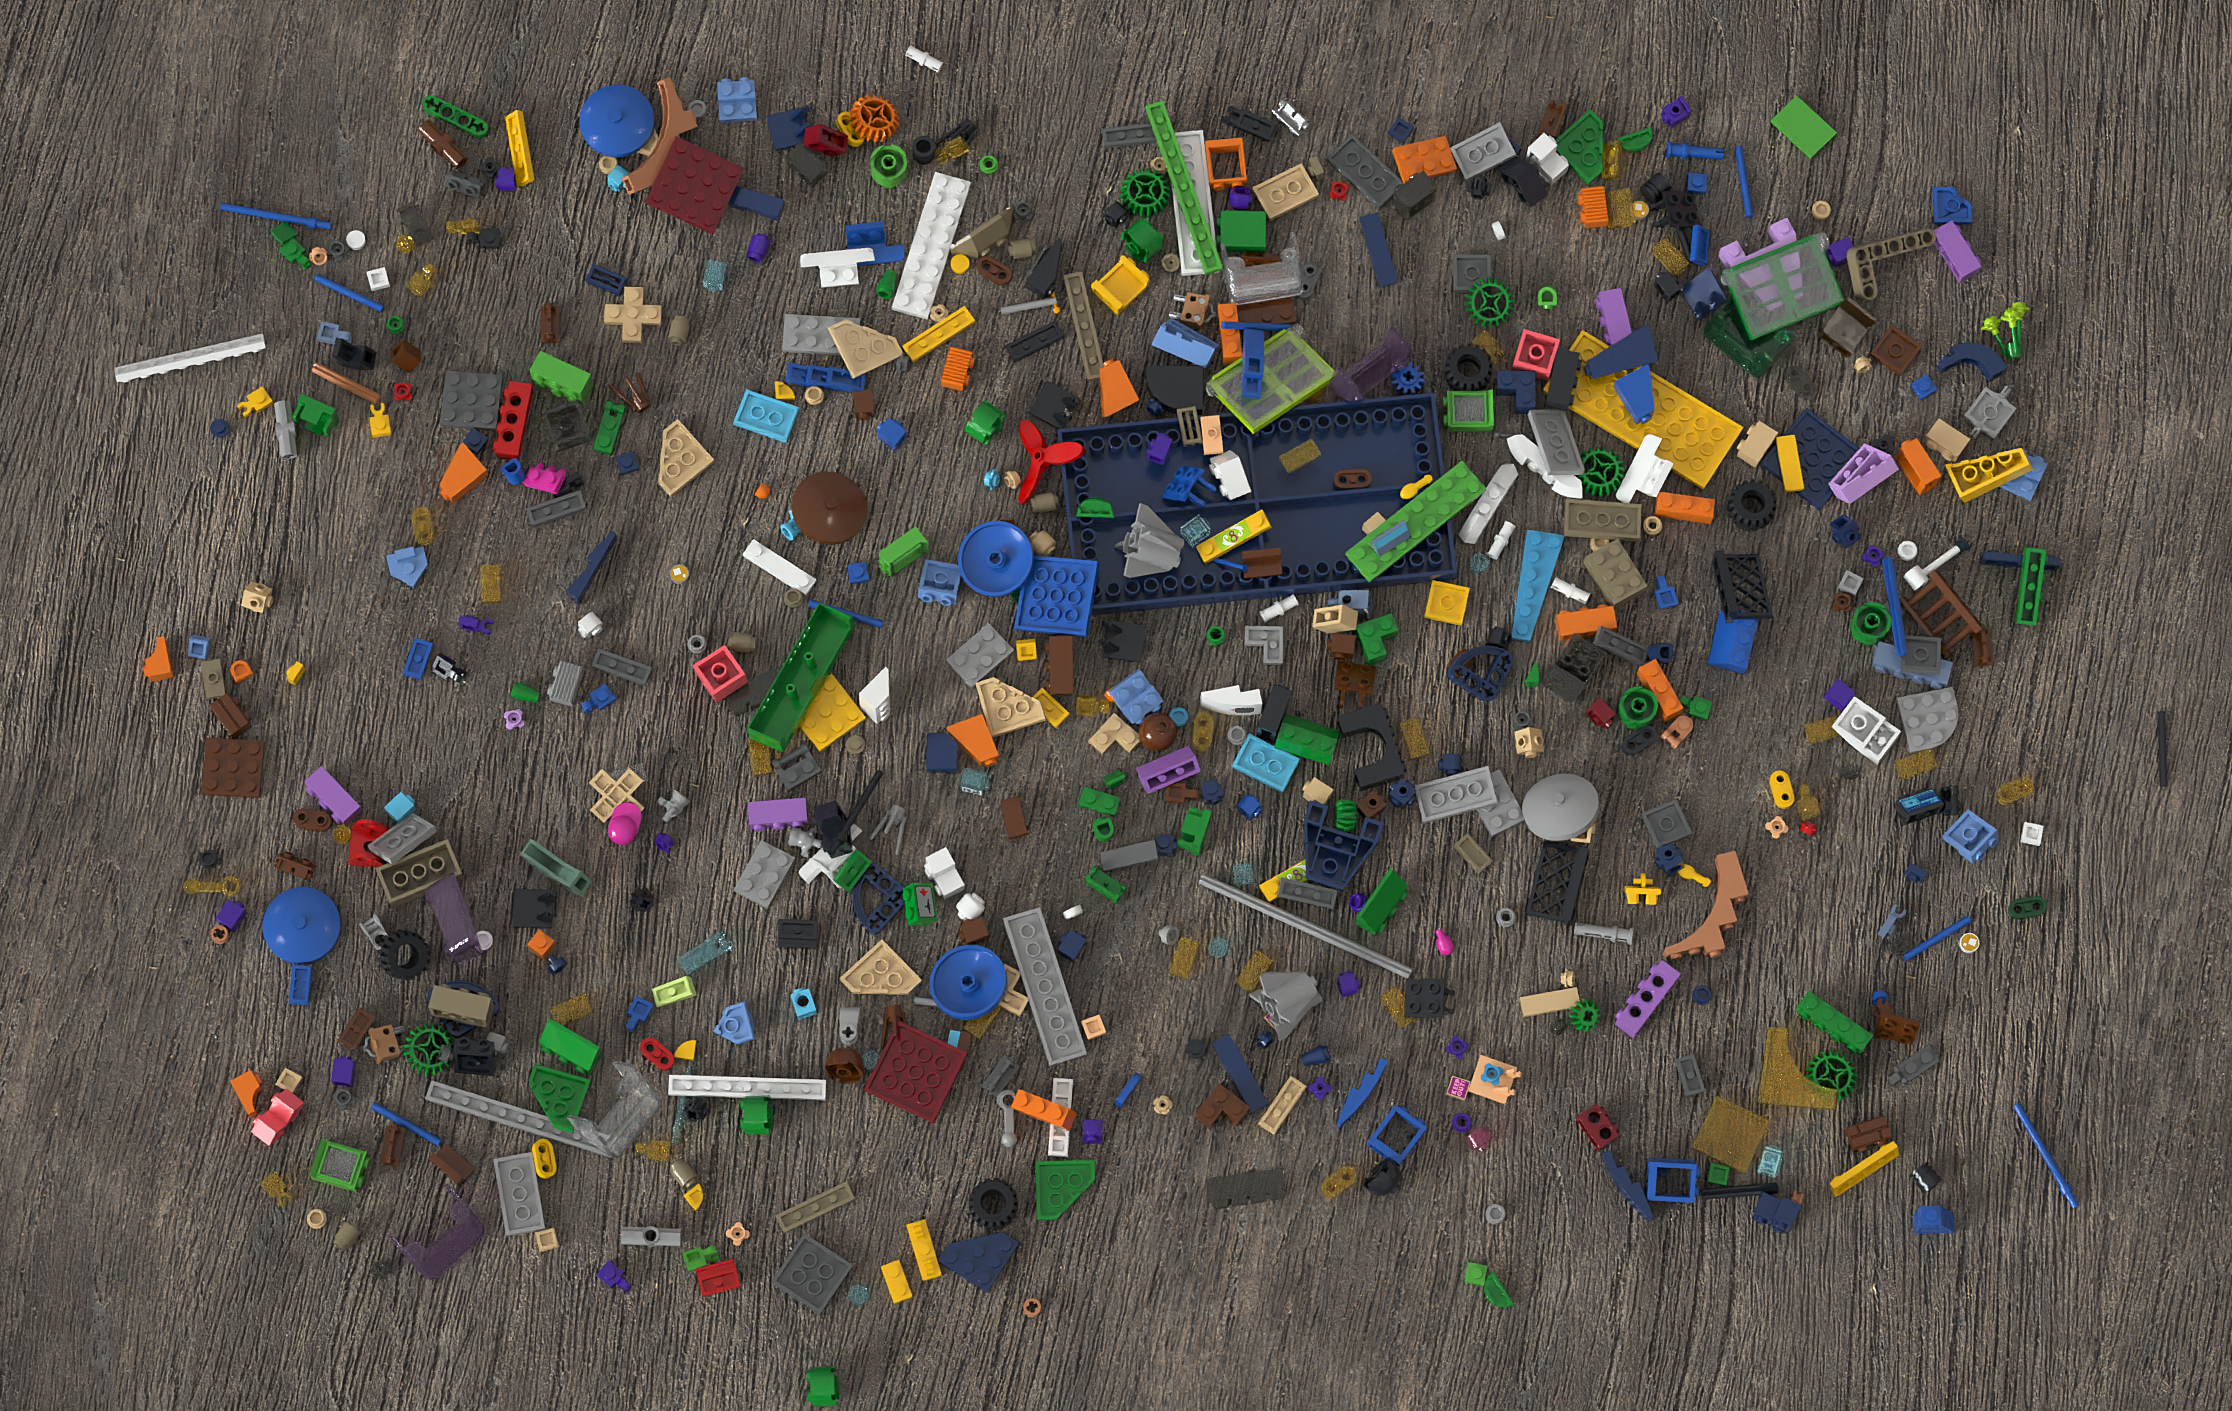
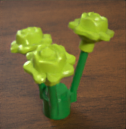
M2024 302L2012 303V307L2006 309L2004 315L2000 316L2001 319L1990 316L1983 321L1984 326L1981 330L1991 331L1993 336L1995 335L2001 347L2002 355L2006 354L2007 359L2022 356L2021 321H2023L2024 314L2030 311V308L2026 307ZM2003 320L2009 322L2013 342L2006 344V348L1998 330L1999 323Z

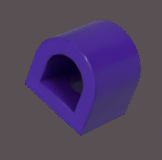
M503 167L498 170V177H495L496 188H500V191L516 190V178L513 169Z
M1237 186L1230 189L1229 205L1233 209L1242 210L1248 209V205L1252 206V194H1249V187Z
M1351 971L1340 973V977L1336 980L1342 997L1358 993L1357 989H1360L1359 980L1357 977L1354 978V974Z

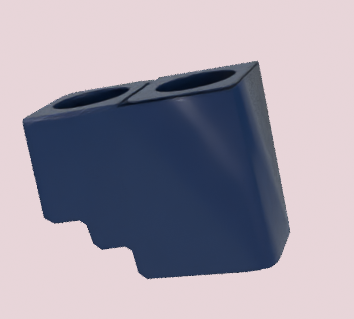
M927 733V773L957 774V741L951 740L950 734Z

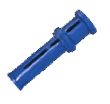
M1668 141L1666 158L1674 156L1682 157V159L1696 157L1723 160L1724 153L1722 152H1724V148L1689 146L1686 142L1676 144Z

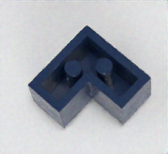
M1497 371L1496 396H1515V414H1528L1530 410H1535V371Z
M1763 1192L1751 1217L1755 1218L1754 1221L1761 1225L1768 1224L1772 1226V1229L1778 1233H1788L1801 1205L1785 1197L1779 1200Z

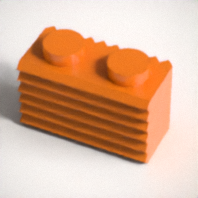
M1604 186L1581 188L1580 194H1577L1578 205H1582V211L1580 212L1581 223H1584L1586 229L1606 227L1609 218Z
M950 346L941 378L942 387L956 389L957 391H963L964 386L968 387L970 381L968 371L973 369L975 358H972L973 352Z

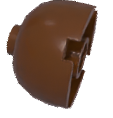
M1157 712L1150 714L1143 719L1138 728L1140 742L1145 748L1154 752L1167 750L1172 746L1177 737L1176 723L1165 713Z
M842 1047L835 1049L829 1054L824 1071L832 1080L835 1077L840 1079V1083L858 1082L861 1076L863 1077L864 1062L862 1056L851 1047Z

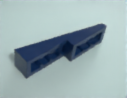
M736 186L727 205L742 211L746 209L778 221L785 207V200Z
M1378 213L1359 217L1378 289L1397 284L1398 279Z
M614 531L587 557L588 568L566 590L567 595L578 605L617 541V535Z

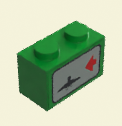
M911 883L903 888V899L906 907L905 915L908 920V926H928L938 921L932 883Z

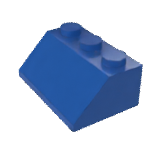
M1739 610V613H1747V612H1748V611H1744V610ZM1720 611L1707 665L1745 674L1759 619H1735L1733 623H1726L1724 613Z

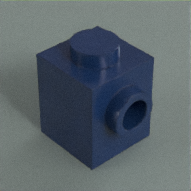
M1069 930L1068 934L1064 933L1059 940L1061 945L1058 948V954L1075 963L1086 946L1087 940L1085 936L1076 930L1075 932Z

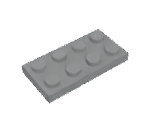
M785 314L782 352L841 355L828 328L845 319L860 325V318Z
M1530 410L1528 417L1547 474L1582 475L1585 469L1565 411Z
M1489 766L1415 785L1424 824L1498 804Z
M528 1152L493 1159L506 1236L545 1230L533 1153Z

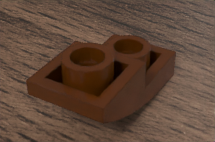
M1019 796L1001 800V808L1009 839L1028 835Z

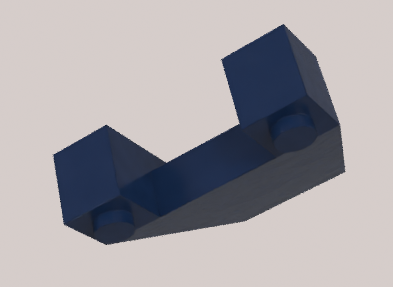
M1310 800L1304 818L1306 879L1344 890L1377 847L1384 822L1365 817L1359 837L1323 826L1328 805Z

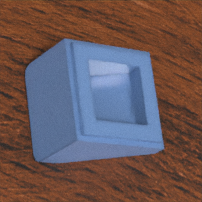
M192 635L189 638L187 656L206 660L211 638Z

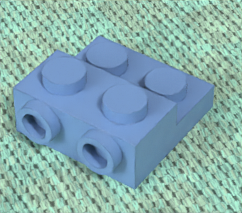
M743 77L739 81L732 82L731 79H722L721 82L717 83L720 123L757 120L754 80Z
M2027 455L2033 468L2032 471L1999 487L2031 501L2047 466V463L2044 462L2045 459L2037 455L2034 457Z
M925 559L918 598L927 603L932 602V600L939 601L944 606L956 604L961 580L959 566Z
M1137 669L1108 691L1130 723H1141L1146 718L1145 714L1149 711L1152 713L1161 708L1160 703L1163 702L1154 686L1148 682L1140 669Z
M1969 809L1942 835L1943 840L1956 848L1958 853L1972 864L1976 860L1981 861L1985 857V851L1989 847L1994 848L1999 840L1997 830Z

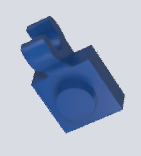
M1664 575L1657 576L1655 582L1659 590H1656L1654 594L1659 610L1678 606L1679 603L1674 587H1667Z
M603 684L589 694L590 700L585 701L581 705L583 711L587 714L596 707L600 711L615 702L616 698L607 685Z
M636 996L627 1011V1015L631 1016L626 1025V1030L634 1033L639 1021L645 1023L654 1004Z

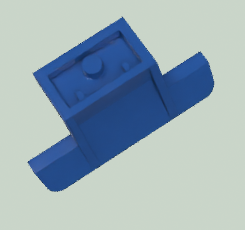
M883 221L846 225L848 250L871 248L874 252L875 261L857 262V267L899 262L904 259V244L886 246Z

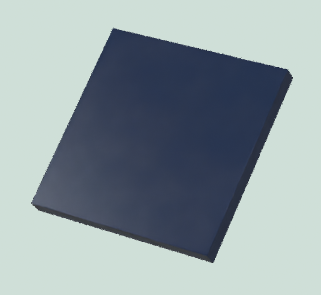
M1806 408L1783 436L1795 435L1804 490L1794 492L1819 511L1834 494L1829 486V482L1860 448ZM1775 444L1759 465L1783 483L1777 446Z

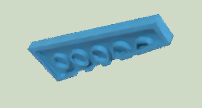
M1527 529L1512 628V640L1530 643L1564 540V535Z

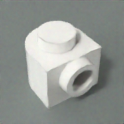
M590 612L578 621V631L584 638H589L592 635L596 636L602 631L603 623L593 612Z

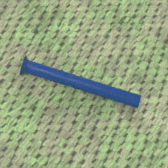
M1220 558L1214 559L1216 563L1239 568L1244 572L1248 570L1247 564L1242 565Z

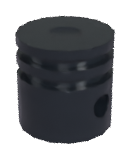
M920 136L914 140L912 145L914 160L922 165L931 163L935 158L933 140L928 136Z
M1660 173L1653 175L1652 178L1640 187L1642 195L1652 204H1655L1662 198L1661 192L1671 190L1670 183Z
M1928 1161L1909 1175L1913 1177V1181H1916L1915 1184L1923 1194L1933 1189L1942 1181L1936 1171L1931 1169L1932 1166L1928 1165Z

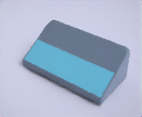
M1399 522L1373 539L1372 548L1378 556L1384 555L1410 537L1406 522Z

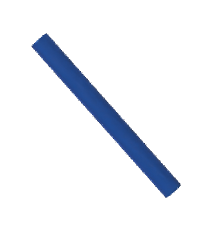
M1736 146L1735 153L1746 218L1753 217L1743 149L1742 146Z
M319 274L314 279V281L379 312H382L384 309V305Z
M1223 321L1221 324L1222 329L1291 330L1290 324Z
M810 599L808 607L816 609L818 603L821 602ZM824 604L853 616L855 621L882 628V620Z
M1968 915L1906 952L1903 954L1906 961L1912 959L1971 923L1970 917Z
M374 1102L371 1106V1109L429 1142L437 1146L441 1144L442 1139L382 1105Z

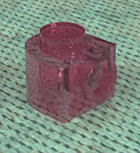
M1480 1126L1465 1137V1140L1473 1151L1478 1150V1152H1481L1489 1146L1487 1143L1493 1137L1487 1129L1483 1130Z

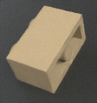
M1938 418L1923 442L1930 449L1940 452L1946 460L1956 462L1968 445L1970 438Z
M1758 421L1756 426L1751 425L1747 432L1749 436L1746 440L1742 439L1736 448L1739 450L1737 457L1755 468L1778 434L1777 431L1761 421Z
M1345 605L1315 609L1313 628L1327 634L1356 630L1358 611Z

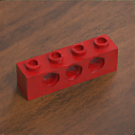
M509 381V386L505 387L504 398H506L505 405H501L500 410L502 421L498 422L497 425L499 436L498 440H494L493 451H495L497 458L508 460L516 458L520 461L534 391L532 384ZM515 400L521 401L518 406L512 405V402ZM511 418L517 419L513 424L508 423V420ZM507 436L514 437L513 440L509 442L504 440Z

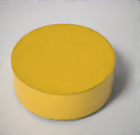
M962 254L955 255L951 259L952 271L956 274L966 273L969 269V259Z

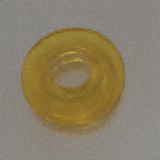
M401 235L396 241V247L401 253H410L414 249L415 243L409 235Z
M345 824L338 825L333 832L334 839L342 844L348 843L351 840L349 827Z

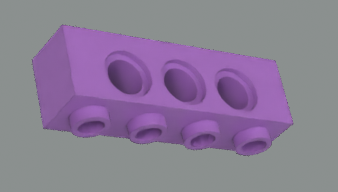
M1663 960L1659 964L1655 963L1649 971L1651 973L1649 978H1643L1638 985L1640 990L1636 995L1634 993L1631 994L1626 1001L1628 1006L1625 1010L1621 1008L1615 1016L1617 1019L1615 1025L1632 1038L1636 1036L1681 975V973ZM1659 979L1663 985L1657 987L1653 984V980ZM1648 994L1651 997V1001H1643L1641 995ZM1630 1010H1638L1640 1016L1633 1017L1630 1014Z

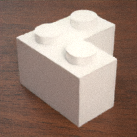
M1543 133L1528 147L1525 160L1530 164L1533 163L1538 168L1539 174L1552 186L1568 171L1569 164L1564 156H1559L1556 153L1557 143L1555 139Z
M1229 450L1209 458L1211 462L1209 465L1212 475L1220 479L1222 485L1219 488L1223 496L1232 500L1251 492L1239 456Z
M946 847L925 858L924 871L929 880H934L936 885L933 887L938 896L942 895L943 899L946 900L965 890V885L955 868V862Z

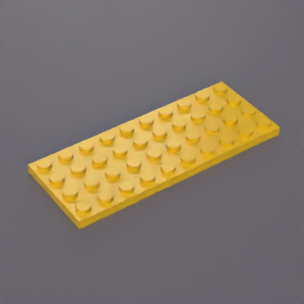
M1582 330L1569 351L1580 353L1579 360H1582L1580 371L1576 370L1575 377H1578L1576 389L1572 388L1571 394L1575 396L1573 405L1568 406V408L1639 450L1645 436L1649 434L1662 438L1654 455L1674 463L1671 471L1704 490L1743 430V427L1651 371L1654 413L1650 421L1644 424L1640 422L1636 425L1613 386L1616 380L1642 366L1590 380V377H1587L1585 374V361L1610 346ZM1550 380L1542 391L1546 395L1548 394Z

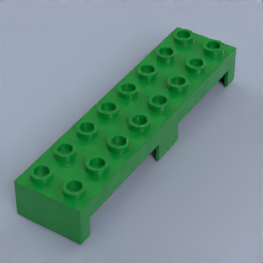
M818 603L747 728L750 739L780 752H785L856 627L853 616Z

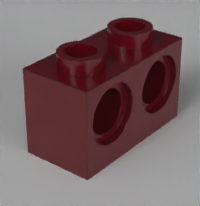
M818 124L805 128L803 146L829 157H834L846 153L848 135Z
M1595 1104L1578 1115L1576 1121L1599 1152L1618 1139L1619 1129L1613 1122L1610 1123L1607 1119L1608 1114L1602 1106L1599 1107L1598 1104ZM1594 1114L1598 1117L1599 1121L1592 1123L1588 1116ZM1600 1131H1607L1610 1137L1603 1139L1600 1136Z

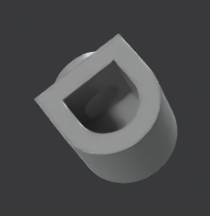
M489 1032L486 1039L494 1042L495 1056L497 1053L501 1055L506 1054L509 1048L508 1039L505 1036Z

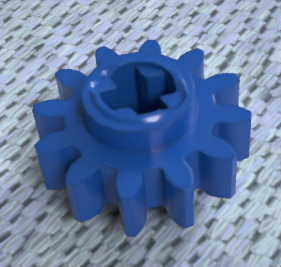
M1403 362L1401 369L1395 367L1396 373H1392L1391 378L1394 379L1392 386H1397V393L1403 390V395H1406L1407 391L1414 395L1415 389L1421 391L1420 385H1423L1425 380L1422 379L1424 372H1418L1419 365L1413 368V363L1410 362L1409 366L1406 367V364Z

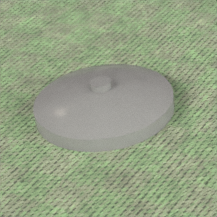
M1556 774L1540 780L1527 792L1522 805V813L1527 827L1535 835L1552 841L1568 840L1581 835L1593 825L1600 810V802L1594 786L1585 778L1574 774Z

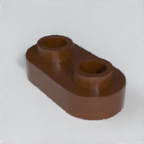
M989 256L981 257L978 260L977 270L979 274L1001 286L1010 283L1012 279L1010 268ZM985 265L990 267L988 270L983 269ZM1000 275L1006 276L1004 279L999 278Z
M1366 469L1339 470L1334 475L1333 483L1340 490L1364 489L1370 485L1372 476ZM1363 477L1365 482H1359L1358 478ZM1345 478L1346 483H1341L1339 479Z
M302 808L293 814V822L300 829L326 832L332 825V820L326 812ZM301 815H305L306 818L304 820H299ZM320 818L325 819L324 823L319 824L318 820Z

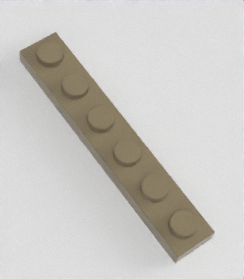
M1082 271L1063 275L1087 382L1100 380L1099 369L1104 366Z

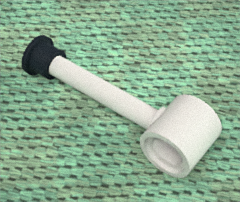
M1960 537L1953 548L1927 567L1922 569L1917 565L1909 570L1903 578L1917 592L1929 582L1930 579L1927 576L1929 573L1940 567L1957 553H1962L1965 550L1968 551L1970 549L1968 542L1963 537Z

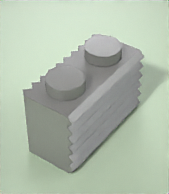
M560 661L559 666H555L553 671L555 680L553 684H549L547 694L550 695V701L573 707L583 674L582 666Z

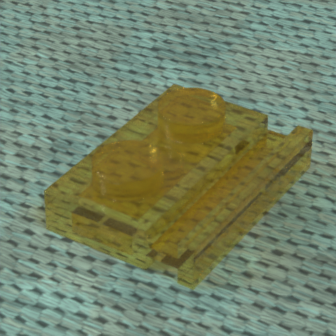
M1630 187L1614 190L1609 193L1605 192L1609 230L1636 225Z

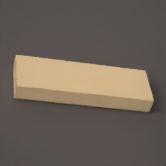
M1577 987L1519 998L1523 1017L1567 1010L1571 1006L1576 1007L1575 1001H1580Z
M1290 1076L1258 1125L1275 1135L1307 1086Z

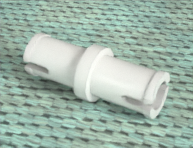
M912 45L909 46L905 56L919 62V65H925L939 73L944 63L930 56L928 52L924 53Z
M1505 521L1499 534L1495 535V541L1489 552H1487L1489 557L1497 560L1504 546L1508 545V539L1516 528L1512 523Z
M1558 577L1554 579L1551 588L1565 594V597H1572L1583 604L1586 603L1590 593L1575 587V584H1569Z
M1294 594L1286 599L1280 602L1276 601L1274 605L1260 611V615L1263 621L1267 622L1278 615H1284L1285 611L1299 604Z

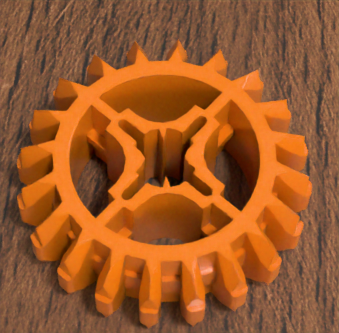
M873 94L871 98L868 95L864 98L860 97L853 104V108L850 110L849 121L852 122L851 128H855V134H861L860 139L866 137L867 142L873 139L874 143L878 140L882 143L885 139L889 140L895 134L899 126L900 116L897 115L898 109H893L894 104L888 103L889 99L883 100L882 95L876 98L875 94Z

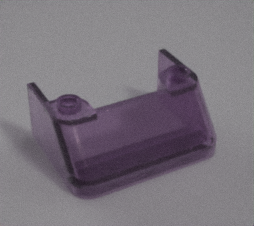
M1391 326L1384 343L1344 372L1338 365L1335 368L1328 388L1334 394L1350 402L1355 401L1357 403L1365 396L1366 392L1396 370L1401 371L1405 368L1412 347Z
M454 873L448 874L428 886L427 892L424 894L427 903H432L447 944L443 946L446 956H451L454 965H458L483 956L484 953Z
M448 1183L445 1185V1188L456 1200L450 1207V1216L456 1223L429 1247L425 1248L421 1243L413 1241L403 1248L391 1234L388 1235L394 1246L422 1277L428 1281L437 1279L485 1235V1227Z

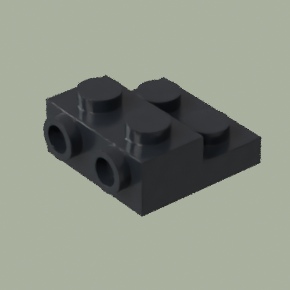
M467 1037L455 1038L453 1049L455 1073L494 1076V1042L487 1039L470 1040Z

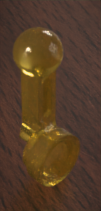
M227 876L220 883L197 882L195 879H188L185 881L183 888L188 894H195L197 891L221 892L227 896H234L240 890V882L234 876ZM228 882H233L236 888L234 891H227L225 885Z

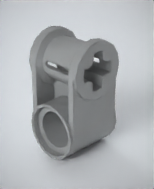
M374 914L365 923H359V926L375 949L380 950L381 946H378L377 942L385 935L388 936L377 915Z
M840 1007L839 1033L843 1044L850 1046L858 1040L860 1008ZM848 1032H851L850 1038H846Z

